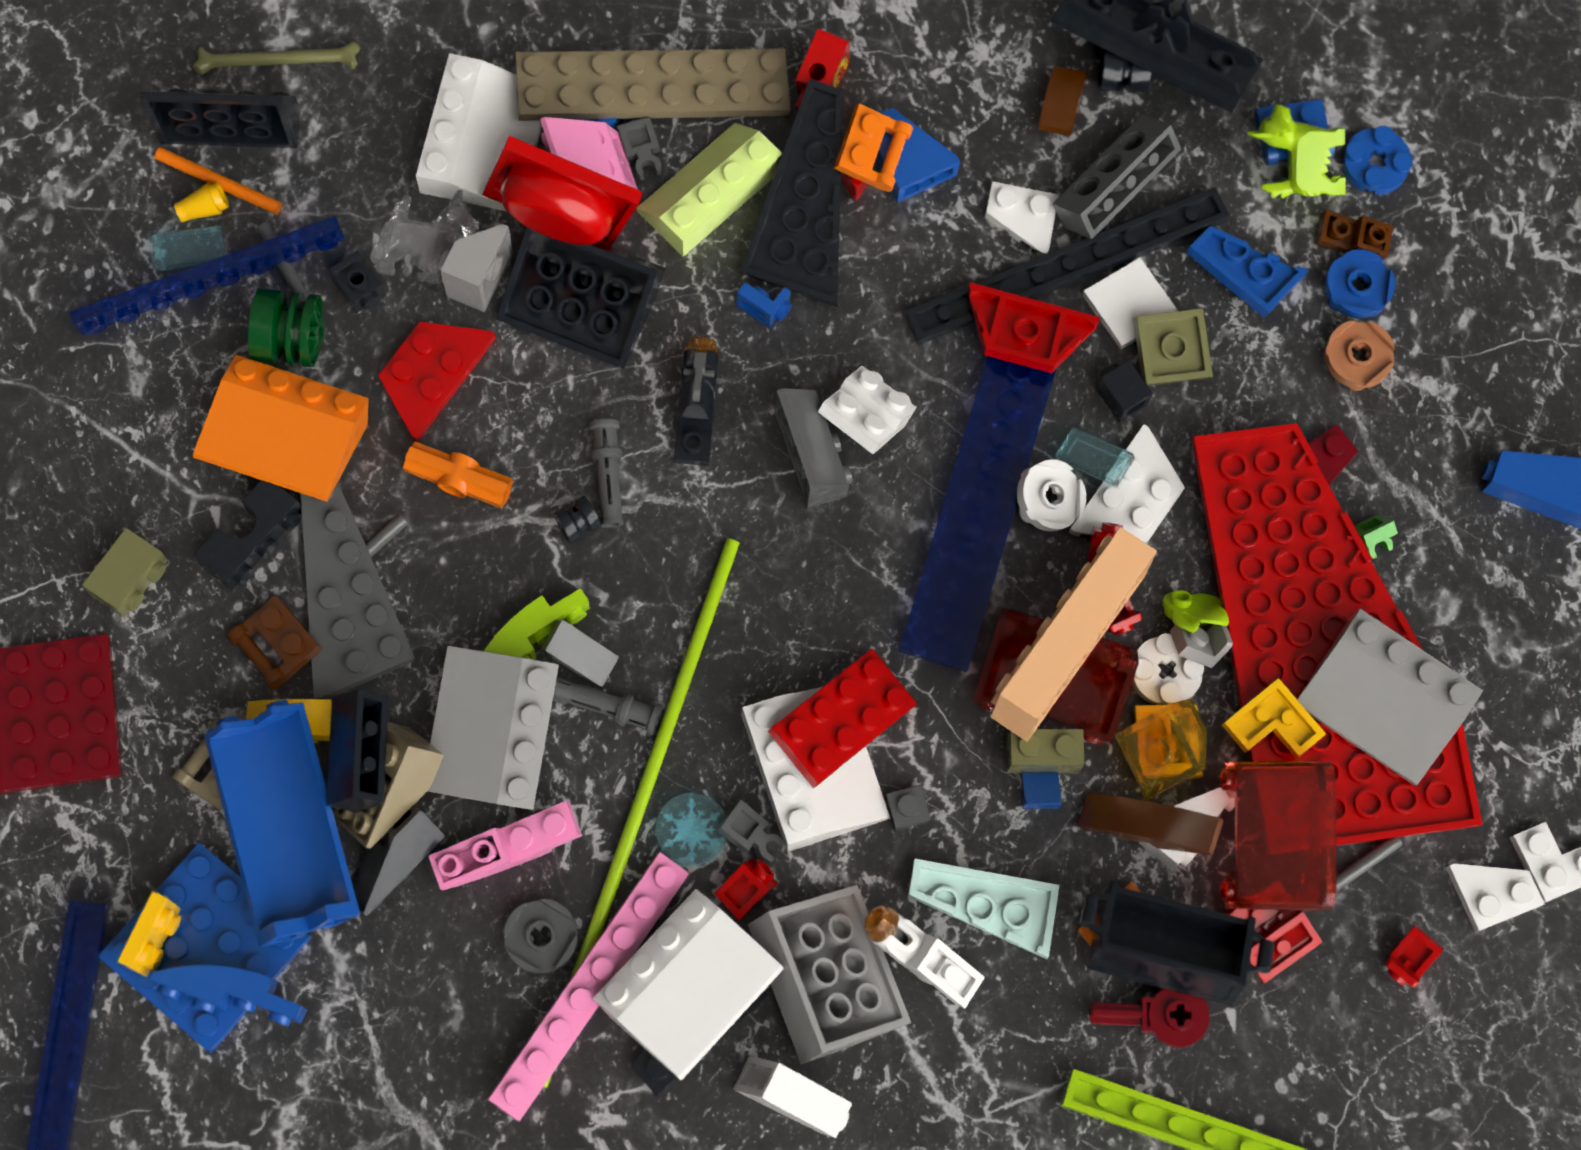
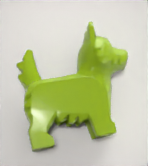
M1276 104L1270 117L1262 120L1259 130L1247 132V135L1261 139L1269 146L1288 151V179L1281 182L1265 183L1261 186L1263 190L1271 194V198H1275L1278 195L1281 198H1285L1292 194L1315 197L1321 194L1327 196L1346 195L1345 177L1333 176L1330 179L1325 175L1328 172L1326 165L1331 163L1328 158L1331 156L1329 149L1345 144V129L1343 127L1325 129L1304 122L1293 121L1291 110L1286 106Z

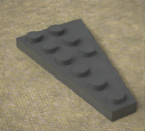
M339 483L334 488L328 502L300 493L309 633L323 648L311 659L314 699L327 700L416 661Z

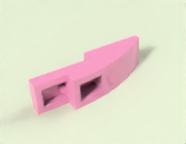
M564 801L500 829H490L431 854L429 859L440 890L443 891L499 873L553 852V848L581 837L582 833L570 802Z

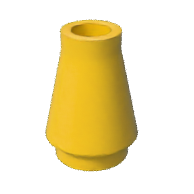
M207 182L183 200L174 203V208L180 221L183 223L188 220L221 215L223 210L229 208V203L223 188L218 182L214 184Z

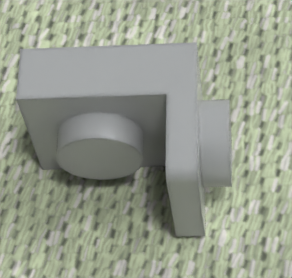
M1176 624L1170 630L1179 656L1212 668L1226 655L1233 645L1228 628L1222 625L1213 624L1207 632L1199 627L1195 633H1191L1178 627Z

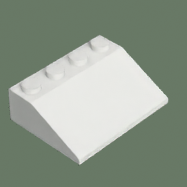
M449 53L416 173L420 193L507 211L502 203L482 195L486 183L508 136L537 147L542 130L540 120L519 121L516 74L483 60Z
M821 688L776 696L742 707V719L787 852L890 819L866 747L813 789L767 732Z
M695 889L593 999L614 1022L676 1077L682 1080L784 968L726 913Z

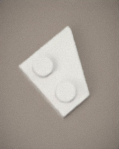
M992 181L985 218L997 227L1004 228L1019 243L1022 240L1037 251L1036 255L1041 257L1048 254L1056 214L1053 203L1059 198V195Z
M1452 864L1446 867L1475 933L1544 905L1543 899L1528 870Z

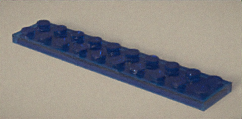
M987 357L899 652L964 672L968 671L1018 502V483L1022 472L1028 468L1056 370L1053 373H1048L997 358Z

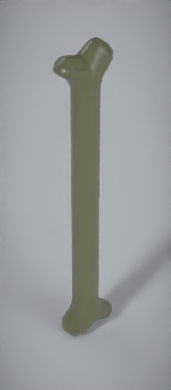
M350 41L341 48L211 54L203 47H199L196 51L198 60L193 64V69L197 74L204 75L213 68L343 62L351 69H355L358 65L356 55L360 52V46L358 43Z

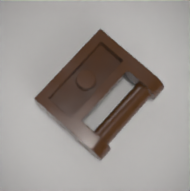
M276 594L243 624L235 626L227 635L230 642L236 647L239 646L264 676L263 681L270 690H276L323 649L284 601ZM259 631L282 658L284 663L280 667L275 668L251 639L256 632Z

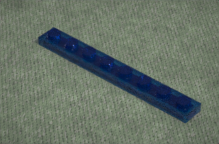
M336 216L70 311L69 313L73 325L82 334H97L106 330L107 325L119 321L123 323L134 321L143 312L152 309L157 311L167 309L174 304V301L185 297L189 299L200 297L207 292V289L215 286L225 287L233 285L240 280V277L248 274L259 275L266 273L273 268V265L281 262L293 263L303 259L309 252L318 249L320 251L330 250L336 247L340 241L345 240V236Z
M69 901L27 1150H69L101 960L99 955L102 952L109 906L106 904Z

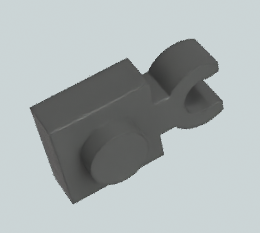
M650 117L618 125L617 131L619 132L628 161L637 159L635 168L638 179L640 181L644 180L643 168L645 166L654 167L657 176L661 175V162L657 156L653 155L660 152V146Z
M742 800L734 804L716 829L743 853L749 851L751 847L755 848L756 857L766 864L774 859L766 850L767 843L772 844L777 849L785 844L780 836L767 834L763 831L769 822Z

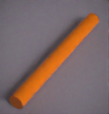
M159 147L155 153L156 160L205 183L214 184L218 182L225 192L268 212L278 215L282 209V202L167 149Z

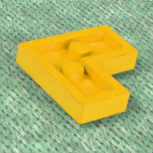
M1279 678L1222 724L1224 729L1245 753L1273 731L1291 754L1298 758L1326 735L1323 729Z

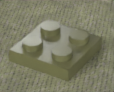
M1203 309L1141 315L1133 318L1141 377L1147 386L1213 377Z

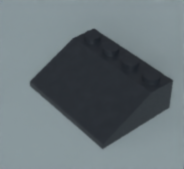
M171 89L168 92H141L140 94L142 104L161 144L298 148L301 111L296 96H291L284 92H275L271 95H257L250 91L224 94L216 90L194 93L182 89Z
M527 227L496 319L624 369L653 306L666 268L600 242L590 245H575L544 236Z

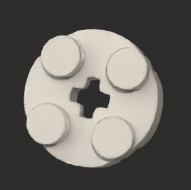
M1045 460L1022 472L1017 487V500L1022 520L1044 531H1058L1072 525L1075 519L1081 516L1086 505V490L1082 480H1077L1075 474L1071 472L1074 469L1070 465L1059 460ZM1049 487H1052V493L1058 496V499L1052 501V503L1046 498V491H1048Z
M1161 634L1159 637H1154L1144 642L1136 651L1131 661L1133 687L1143 700L1152 705H1182L1196 693L1202 682L1204 665L1179 656L1171 634ZM1161 663L1164 665L1171 664L1174 667L1173 673L1176 675L1175 678L1172 679L1169 676L1164 679L1159 676L1161 669L1158 665Z

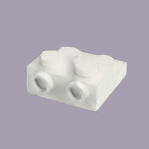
M860 366L845 379L839 390L823 402L818 413L870 453L874 454L906 426L917 407L911 403L907 394L897 392L884 383L882 376L878 372L869 371L865 367Z

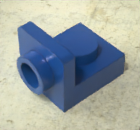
M745 282L737 291L736 306L770 329L776 320L781 322L789 313L792 304L789 303L791 290L784 287L775 300L772 301L770 295L758 286L753 288Z

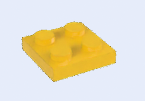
M152 891L117 962L145 977L148 976L150 970L155 971L163 958L164 950L161 948L167 936H173L180 924L181 916L178 914L181 908L167 897Z

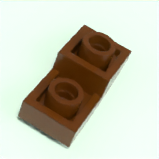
M1053 67L1038 130L1072 136L1078 116L1079 102L1086 83V71Z
M1326 209L1320 214L1314 244L1344 253L1351 250H1367L1385 259L1389 253L1393 226L1364 215L1356 220Z

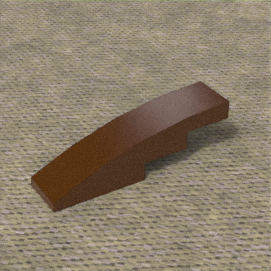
M1088 792L1077 826L1089 832L1112 834L1121 840L1149 843L1158 849L1213 855L1224 820L1219 817L1164 804Z

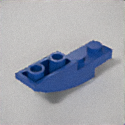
M189 965L152 972L149 979L159 985L156 992L178 1000L180 994L186 995L194 999L192 1006L212 1014L215 1007L226 1011L232 997L235 998L232 1005L254 1013L256 1007L269 1011L267 1019L289 1027L291 1020L301 1024L307 1012L301 1005L273 995L279 983L274 978L240 968L218 965Z

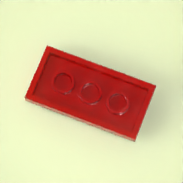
M872 648L767 732L814 789L916 706L917 703Z

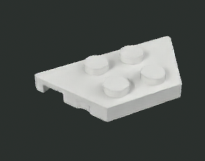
M1144 424L1091 498L1081 516L1077 518L1070 528V534L1074 536H1080V534L1091 535L1092 527L1101 528L1102 522L1123 525V529L1147 544L1185 488L1148 426Z

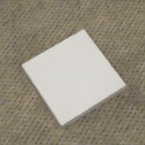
M1141 258L1136 259L1087 288L1082 294L1096 316L1100 317V322L1120 350L1136 341L1134 317L1178 311Z

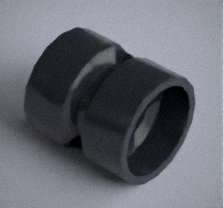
M1103 48L1099 65V91L1118 92L1122 87H1125L1127 93L1147 94L1151 72Z

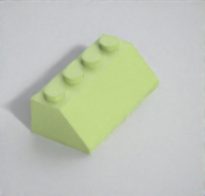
M734 123L640 204L636 211L684 257L774 178L783 153L759 130Z

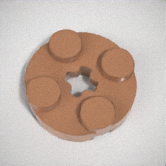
M1352 320L1341 324L1333 331L1326 343L1323 361L1330 374L1338 382L1348 386L1353 391H1361L1364 388L1376 386L1387 377L1394 365L1393 351L1395 347L1391 336L1380 325L1370 321L1362 323ZM1355 348L1359 351L1363 348L1366 350L1367 353L1364 357L1366 361L1356 360L1351 349Z

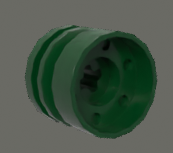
M258 288L252 302L248 327V349L251 360L278 363L283 349H285L288 365H297L300 359L302 367H314L323 343L325 330L321 295L309 294L305 301L303 293L295 292L288 307L284 291Z

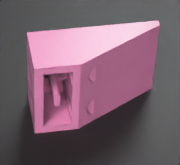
M552 117L540 119L544 130L541 133V138L549 152L637 189L619 132L605 122Z

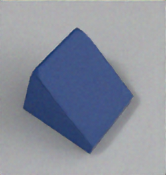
M1021 773L1022 809L1060 808L1061 793L1058 773Z

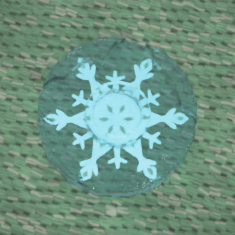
M684 793L673 797L662 807L656 820V838L660 849L670 860L683 866H699L712 861L722 851L727 841L716 830L726 817L723 809L714 799L706 795Z

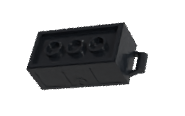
M1110 881L1104 894H1086L1084 897L1080 925L1094 932L1087 969L1229 1006L1233 1005L1245 988L1247 974L1270 973L1275 943L1254 931L1255 917L1249 916L1247 919L1211 911L1207 908L1165 899L1161 896H1153L1118 887V882ZM1253 941L1260 942L1256 966L1249 965Z

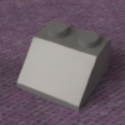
M500 224L455 240L451 250H445L438 268L441 271L442 283H444L448 298L485 312L513 256L509 226Z

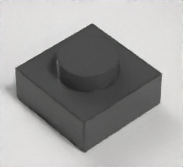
M921 785L886 794L885 797L895 831L931 821Z

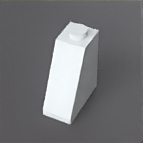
M753 1056L748 1057L733 1090L821 1134L834 1138L847 1124L849 1118L848 1111L852 1105L851 1102L780 1063Z

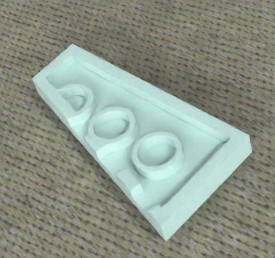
M920 859L914 860L908 893L909 898L1040 957L1049 958L1060 885Z

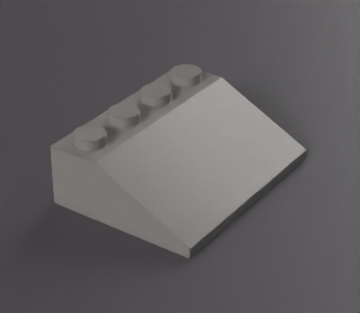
M1359 609L1349 618L1297 700L1314 719L1416 786L1462 725L1484 690L1362 609Z
M447 646L430 744L442 752L444 756L428 792L534 810L559 664Z
M858 885L768 911L748 924L753 939L784 968L770 984L801 1064L833 1054L911 1023L885 954L870 939L869 934L874 926Z

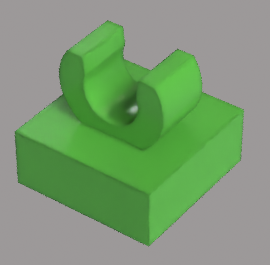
M1376 514L1354 525L1373 559L1377 558L1375 545L1381 542L1383 549L1393 550V542L1390 537L1398 534L1393 520Z

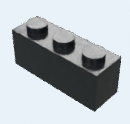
M355 689L332 698L326 806L360 812L384 804L388 696Z

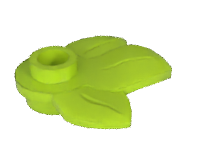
M1175 590L1163 597L1162 605L1165 615L1172 619L1178 627L1188 632L1195 633L1200 623H1210L1226 627L1229 624L1228 614L1221 606L1220 598L1201 593L1191 595L1187 591Z

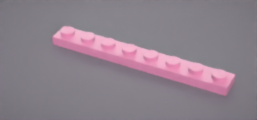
M661 852L657 853L487 1099L516 1121L522 1119L599 1005L593 998L635 954L690 873Z

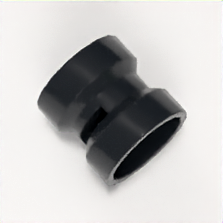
M585 496L575 500L572 508H561L553 513L559 528L570 544L580 539L584 530L594 531L602 526L598 515Z

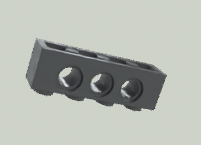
M1142 114L1053 203L1063 227L1093 239L1181 150L1171 124Z

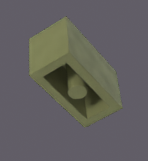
M125 528L82 586L92 597L125 618L129 611L133 612L140 606L144 599L143 593L151 582L156 583L162 577L168 560L159 549Z
M1036 729L1028 742L1009 731L1006 737L1007 773L1079 774L1084 766L1083 729Z

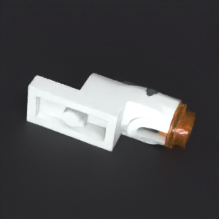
M878 906L867 915L864 921V928L871 941L920 980L933 985L956 1005L966 1008L984 980V976L937 937L924 933L911 921L903 918L893 908Z

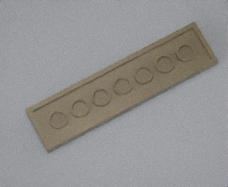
M785 49L515 53L519 121L540 120L543 117L578 120L606 118L636 119L647 117L789 116L791 110Z

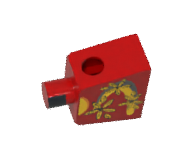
M819 28L817 29L796 78L797 93L800 94L794 106L797 111L799 110L809 79L835 88L838 87L850 63L849 41Z

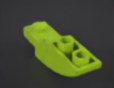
M581 588L552 606H549L543 595L511 618L495 635L484 652L532 660L536 659L535 649L532 644L535 642L538 644L545 643L558 619H563L571 625L581 621L587 615L586 611L590 609L588 598Z

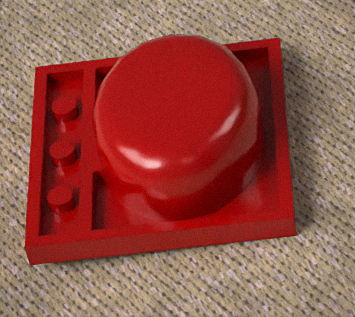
M508 136L482 195L502 203L503 207L515 220L544 236L575 245H590L600 242L611 247L637 208L643 192L512 136Z

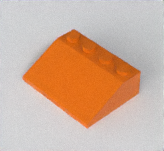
M235 355L221 379L194 449L193 458L328 502L368 426L369 398Z

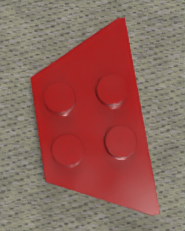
M972 282L968 290V297L984 355L1048 373H1053L1097 328L1100 317Z
M419 322L378 376L414 441L418 442L493 344L496 340L495 333L487 330Z

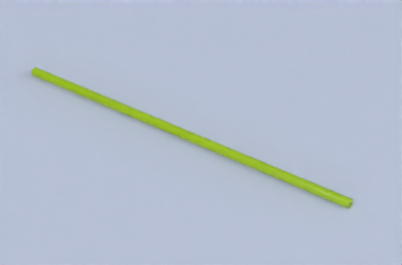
M727 538L571 977L603 932L740 544L736 540ZM551 1076L546 1082V1084L543 1086L544 1088L548 1087Z

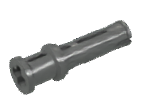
M598 419L591 421L588 424V428L593 434L594 450L591 451V459L597 464L601 525L604 528H615L624 525L618 462L623 456L622 450L618 448L617 437L620 422L616 419ZM605 435H606V438H607V445H604V436H605ZM608 479H610L612 504H609Z
M558 677L555 684L554 700L573 704L574 706L615 718V722L620 726L629 724L645 729L648 735L653 736L658 727L663 709L662 704L657 703L653 706L634 700V695L624 694L623 697L562 677Z

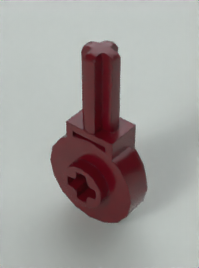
M1167 989L1156 993L1153 998H1140L1139 1004L1092 1002L1089 1007V1020L1091 1024L1139 1026V1033L1152 1034L1164 1046L1176 1049L1189 1047L1200 1040L1207 1031L1210 1020L1208 1005L1204 999ZM1176 1008L1179 1015L1185 1016V1020L1179 1023V1025H1177L1176 1019L1170 1018L1169 1015Z

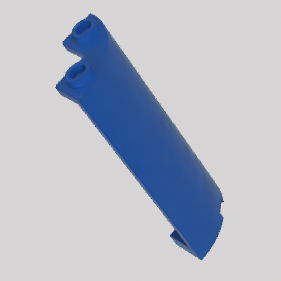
M279 700L266 705V710L254 719L239 720L237 716H230L216 722L217 726L204 736L259 947L306 936L305 933L321 928L326 930L360 915L332 807L326 806L327 789L304 703L288 704L287 700Z

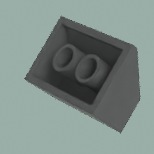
M783 388L776 392L775 416L807 509L847 497L849 484L853 483L850 469L847 463L841 464L838 452H841L842 449L837 433L830 432L827 424L828 420L818 413L825 400L819 401L816 390Z

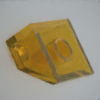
M1191 699L1167 704L1114 735L1146 800L1152 799L1205 769L1207 730Z

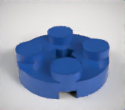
M1381 125L1377 128H1367L1359 131L1350 139L1344 151L1342 170L1346 179L1356 189L1361 191L1366 189L1374 191L1376 195H1383L1400 187L1412 167L1413 159L1404 140L1395 134L1390 127ZM1372 155L1380 156L1384 160L1382 162L1384 167L1380 168L1378 164L1371 165L1369 161Z
M1351 250L1345 253L1344 256L1339 257L1331 264L1325 276L1324 287L1330 308L1352 318H1368L1379 315L1394 295L1396 285L1394 273L1391 268L1388 270L1387 266L1382 263L1384 259L1376 253L1367 250ZM1357 277L1363 278L1362 282L1368 285V289L1365 288L1359 291L1355 289L1351 282H1355Z

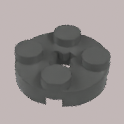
M549 899L526 902L518 906L506 921L504 927L505 947L513 963L520 969L532 974L550 975L556 970L563 968L572 959L578 945V929L571 913L560 903ZM543 927L549 929L548 937L551 939L548 944L542 943L539 947L533 944L535 938L531 935L534 929L541 931Z

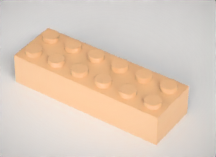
M1121 527L1114 537L1106 535L1097 548V554L1092 562H1087L1078 574L1077 582L1072 590L1067 589L1061 597L1052 618L1047 617L1036 633L1037 638L1032 646L1027 645L1016 661L1017 665L1011 674L1007 673L995 690L997 693L991 701L995 708L991 718L1026 742L1031 738L1142 582L1157 553L1155 549Z

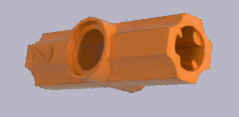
M416 441L410 446L403 465L404 472L436 483L441 490L460 498H465L467 495L501 509L507 503L514 483L512 478L481 467L477 461L469 456L458 452L447 454Z

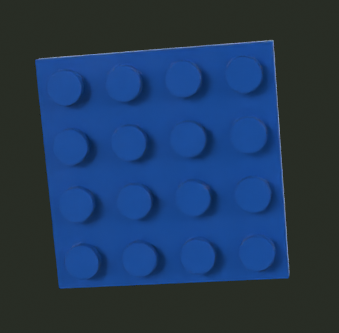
M198 843L155 891L167 897L181 908L178 914L181 916L180 924L173 936H167L161 948L164 950V955L158 968L155 971L150 970L148 976L145 977L117 962L146 903L98 957L203 1048L212 1053L248 1011L232 1005L235 1000L233 997L226 1011L215 1007L212 1014L192 1006L194 999L186 995L180 994L178 1000L156 992L159 985L149 980L152 972L189 965H218L249 970L276 979L312 937L305 933L306 936L259 947L241 877L201 843Z

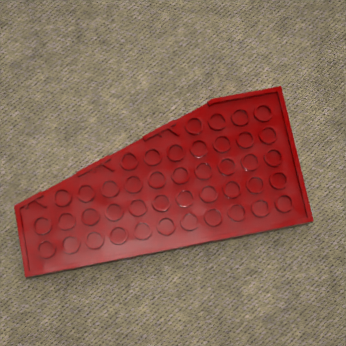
M1297 423L1200 435L1192 438L1221 606L1226 610L1229 618L1227 628L1233 642L1229 650L1240 709L1278 678L1297 699L1349 618L1359 609H1362L1423 650L1404 614L1396 607L1371 562L1372 557L1349 515L1342 510L1317 465L1318 460ZM1316 719L1314 720L1326 735L1298 758L1291 754L1273 731L1248 750L1267 856L1473 828L1483 825L1463 724L1416 786Z

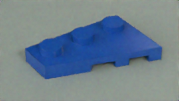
M1210 226L1200 235L1186 252L1263 318L1296 287L1309 271L1301 266L1293 268L1280 262L1281 257L1270 252L1268 255L1250 248L1248 242L1213 226Z

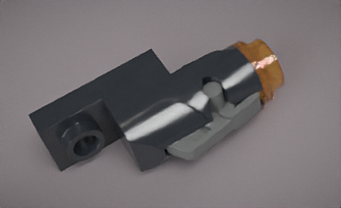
M709 338L689 339L688 346L684 348L674 463L709 466L719 358L716 342Z

